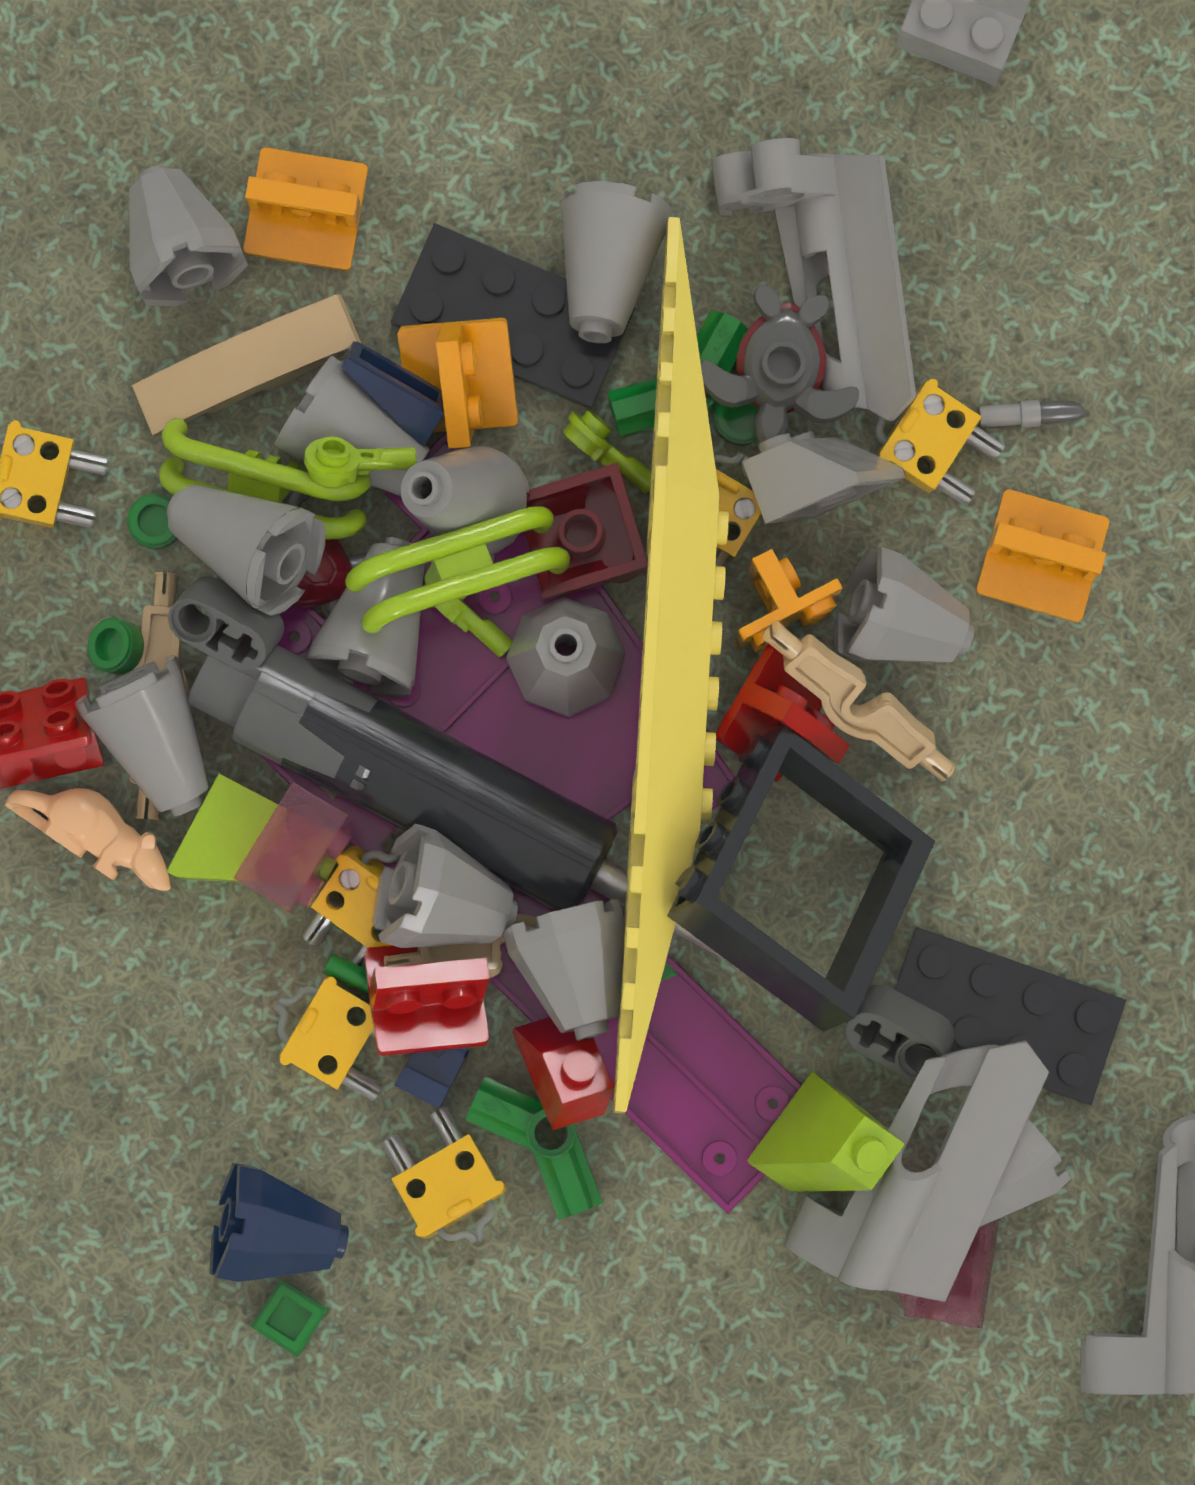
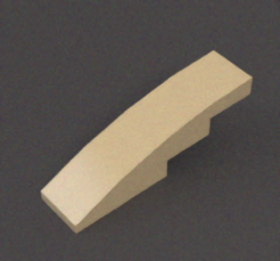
M336 294L229 338L133 384L132 387L152 435H161L165 425L171 419L180 418L185 423H188L205 413H215L261 390L269 391L325 364L330 356L337 358L347 353L353 341L360 343L361 341L342 295Z

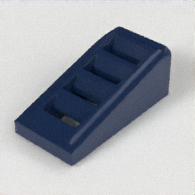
M353 341L347 351L342 368L410 436L424 446L444 414L441 389L362 343Z

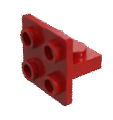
M768 643L759 659L753 665L747 680L733 704L725 713L722 723L716 731V740L739 756L741 752L750 747L755 735L764 736L776 728L785 725L826 758L839 764L850 745L833 732L835 725L826 715L820 713L822 700L785 671L784 655ZM778 772L774 781L778 782L783 775Z
M81 677L72 680L56 679L37 688L19 692H0V789L104 766V756L100 740L80 716L74 704L84 695H86L90 703L89 687L86 678Z
M390 945L365 949L363 957L376 1050L379 1055L485 1046L488 1043L489 1032L484 1006V996L490 979L487 957L385 967V955L391 956L417 952L418 947L400 948Z

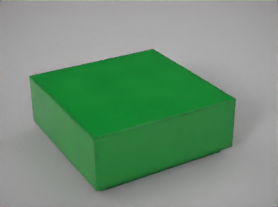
M281 1279L251 1327L298 1357L328 1311V1308L284 1279Z

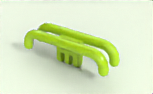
M180 418L171 419L165 425L161 434L165 448L174 456L167 458L162 463L158 476L162 487L172 495L190 485L198 484L282 503V500L290 491L329 501H346L358 498L364 494L372 483L370 475H358L355 483H348L342 487L329 488L321 486L310 478L308 472L302 471V464L290 461L284 466L282 465V459L270 455L266 460H263L261 452L250 449L245 454L190 439L186 437L188 431L187 424ZM180 458L228 472L227 489L183 476L185 467ZM360 509L350 510L342 517L330 518L314 515L315 518L323 522L325 526V539L328 540L352 537L360 532L367 523V516Z
M541 506L520 509L378 554L359 563L352 568L345 579L346 587L354 593L363 591L368 584L386 575L430 561L432 563L425 575L426 586L395 595L377 603L363 615L361 620L362 628L370 634L377 633L386 624L421 610L543 571L550 570L554 574L565 572L569 567L570 556L563 548L547 547L493 564L486 546L487 543L532 529L539 534H544L553 526V513L548 508Z

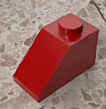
M550 1017L513 1028V1036L552 1130L604 1115L615 1087L593 1037L577 1041L574 1031L560 1033Z

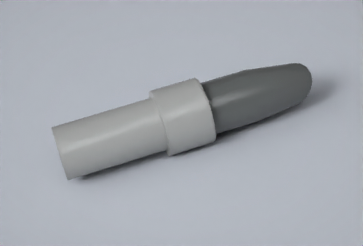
M1039 400L1019 401L1018 404L978 406V414L982 416L979 420V427L1020 425V428L1040 427L1041 424L1081 419L1085 416V411L1079 403L1074 401L1039 402Z

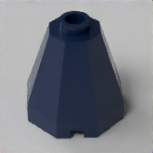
M232 1163L219 1200V1205H224L220 1227L214 1225L211 1239L210 1274L216 1278L242 1282L330 1269L334 1258H343L347 1247L349 1228L347 1225L341 1224V1213L254 1166Z

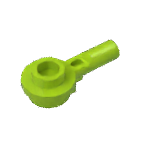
M589 409L583 416L576 411H572L568 415L570 423L564 428L563 433L579 449L594 461L601 462L604 466L618 462L621 474L644 494L650 490L651 470L636 457L625 455L607 438L613 430L603 419Z
M335 436L324 437L311 442L305 449L304 464L308 469L310 478L315 483L329 488H337L348 483H355L358 475H369L372 470H408L417 463L414 447L356 449L349 442Z
M467 596L434 606L453 624H457L465 633L468 630L472 632L498 658L503 656L511 647L512 640L490 619H481L463 601Z

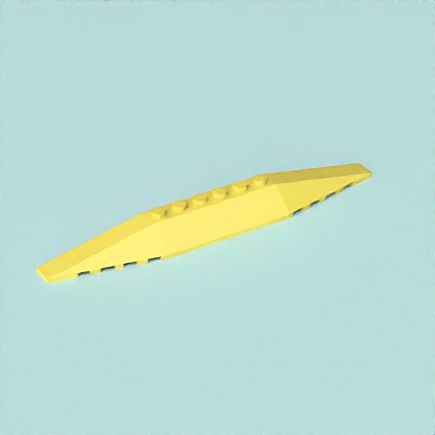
M668 217L664 251L646 551L648 568L636 768L632 784L620 1014L618 1017L613 1113L622 1114L627 1111L676 924L667 916L680 888L675 883L681 874L691 866L701 822H711L713 789L703 788L704 766H714L716 733L706 732L707 710L717 711L719 677H709L710 655H720L722 622L712 621L713 599L723 600L726 568L724 566H715L717 544H727L729 512L719 511V488L680 218Z

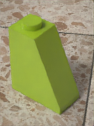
M219 773L166 872L182 880L315 887L319 877L329 881L338 866L337 857L343 851L335 848L340 839L336 834Z
M812 1071L746 1161L790 1192L864 1191L873 1189L905 1144L852 1098Z

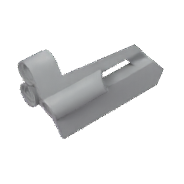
M778 138L758 142L751 146V151L727 153L713 158L711 163L717 209L720 216H732V210L747 208L751 209V213L775 210L794 304L801 308L807 298L817 296L816 285L824 277L830 276L841 361L825 352L826 370L823 381L819 386L821 390L834 391L846 387H857L859 390V400L855 406L856 408L868 409L888 421H894L917 396L885 156L801 153L799 139ZM820 320V321H819L818 323H816L814 326H815V328L817 329L818 333L820 334L821 340H822V342H823V335H822V328H821V320Z
M1025 1040L1001 1046L996 1044L976 1046L927 1059L888 1129L905 1145L873 1189L855 1191L844 1213L814 1201L807 1194L784 1246L800 1258L837 1277L844 1284L868 1290H889L945 1302L1049 1074V1071L1028 1042ZM968 1086L933 1166L922 1172H911L905 1169L902 1164V1155L929 1095L949 1088Z
M1195 1113L1177 1119L1165 1130L1162 1138V1150L1158 1153L1143 1332L1141 1334L1095 1332L1094 1336L1086 1335V1339H1081V1392L1115 1395H1162L1165 1393L1181 1395L1195 1393ZM1177 1167H1178V1190H1177ZM1176 1191H1177V1234H1176Z

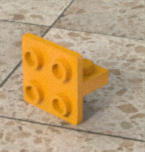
M267 147L262 148L259 155L256 177L249 176L245 195L250 209L243 246L245 254L344 272L350 271L368 176L367 165Z
M505 318L407 325L399 328L397 335L401 367L442 391L444 414L433 432H447L448 449L471 447L475 429L515 426L518 423L519 416L508 321Z
M1011 489L1005 490L1001 498L976 586V593L980 596L1070 622H1080L1083 619L1092 583L1101 574L1107 554L1102 552L1109 526V519L1105 516Z
M770 549L753 558L747 573L769 614L738 630L734 640L738 650L740 651L751 645L755 653L764 650L768 643L763 641V634L768 626L772 628V623L775 621H779L782 626L786 627L800 620L802 626L806 628L833 613L832 609L837 606L835 601L843 589L838 578L798 598L796 594H798L797 589L801 587V583L787 557L778 561L773 549Z

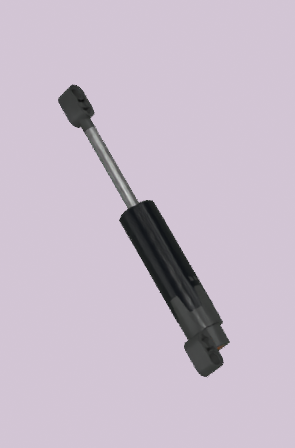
M205 576L194 580L171 607L168 620L175 636L192 647L208 654L188 697V704L234 727L232 740L404 831H407L414 824L437 830L510 887L555 911L580 905L589 889L611 900L619 899L620 904L625 906L627 870L606 859L618 833L616 823L278 646L277 644L282 639L285 629L280 614L271 616L255 610L221 579ZM195 605L202 607L209 616L201 613ZM675 924L674 933L723 958L680 925ZM815 970V971H816L817 973H819L821 976H823L824 978H826V975H824V974L820 973L819 971ZM884 985L869 986L855 1019L846 1022L845 1030L846 1039L853 1049L912 1081H915L927 1059L950 1053L955 1038L952 1024L942 1014ZM918 1044L928 1045L933 1050L922 1048Z

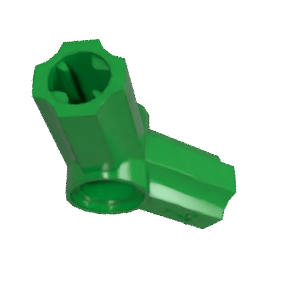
M711 309L697 334L700 363L703 360L710 361L731 374L737 363L740 342L749 328L734 317ZM657 377L607 392L610 410L620 439L654 430ZM708 394L706 404L709 414L714 408L715 400Z
M485 1076L465 1120L532 1150L558 1220L602 1204L603 1200L575 1124L567 1126V1139L561 1146L553 1149L543 1147L535 1136L536 1125L541 1119L547 1117L541 1101Z

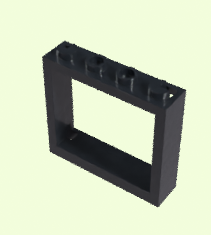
M782 725L764 736L755 735L750 747L740 753L738 760L742 763V766L737 776L721 791L717 799V805L721 808L715 820L699 835L695 844V848L699 852L692 866L688 867L675 884L680 888L667 916L824 1032L855 1019L934 846L935 840L785 725ZM778 772L884 852L826 978L717 898Z

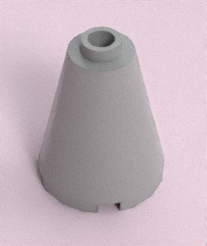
M607 181L582 182L576 184L575 194L571 195L568 190L563 193L561 210L569 324L572 328L579 331L578 335L580 338L593 343H608L612 337L623 334L666 234L668 217H671L670 206L661 197L652 193L651 202L635 197L636 187L624 183Z
M334 356L329 357L305 391L306 395L297 409H293L274 443V446L283 451V454L303 461L305 449L311 442L329 436L342 438L356 449L414 447L417 463L424 461L430 451L426 445L422 446L410 436L342 368L343 360L340 361ZM372 470L369 474L372 480L371 486L401 496L402 479L408 470Z
M485 446L465 447L418 462L408 469L401 483V497L404 505L434 536L524 509L527 503L526 493L530 494L528 481L518 463L502 451ZM519 533L487 543L486 546L489 554L498 553L513 543Z
M198 484L190 485L184 490L178 491L169 502L167 517L170 532L255 610L271 616L286 611L305 592V590L297 586L306 571L315 575L320 566L325 548V526L308 509Z
M388 537L385 543L373 544L363 561L412 543L399 538ZM425 563L381 577L368 584L361 592L354 593L346 587L309 647L306 659L352 685L354 681L371 685L370 694L392 698L408 697L412 686L415 684L421 611L398 618L386 624L379 632L373 634L364 631L361 620L363 615L377 603L395 595L423 587Z
M170 655L166 657L165 664L167 668L159 671L155 661L150 662L98 687L101 696L96 698V701L91 705L86 695L78 699L74 704L80 716L159 812L170 809L173 816L176 817L203 804L204 801L200 794L204 793L209 788L191 707L188 704V694L181 665L175 655Z

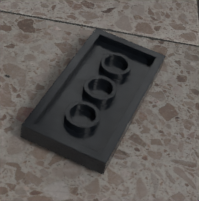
M434 223L392 317L391 325L400 328L407 325L505 318L508 321L514 377L592 410L635 308L623 334L612 337L608 343H593L583 340L578 335L579 331L572 328L569 324L567 283L565 278Z
M915 927L894 990L942 1014L950 1021L955 1033L950 1053L976 1046L993 1044L1001 1046L1026 1040L1049 1071L1042 1089L1088 1105H1092L1126 1000L919 927ZM918 1044V1045L921 1046V1047H924V1048L933 1050V1049H932L930 1046H928V1045Z

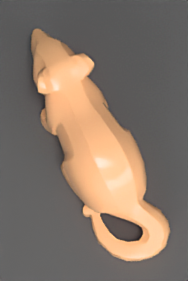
M71 788L53 795L29 790H15L8 796L4 806L81 858L86 851L98 858L93 867L113 881L118 875L116 866H123L132 869L137 877L151 889L159 891L171 889L169 873L166 872L168 869L167 862L157 846L156 836L150 832L140 835L135 828L125 823L119 811L101 793L89 788ZM32 808H34V809L40 811L42 814H44L45 816H47L48 820H45V819H44L43 817H41L38 813H36Z

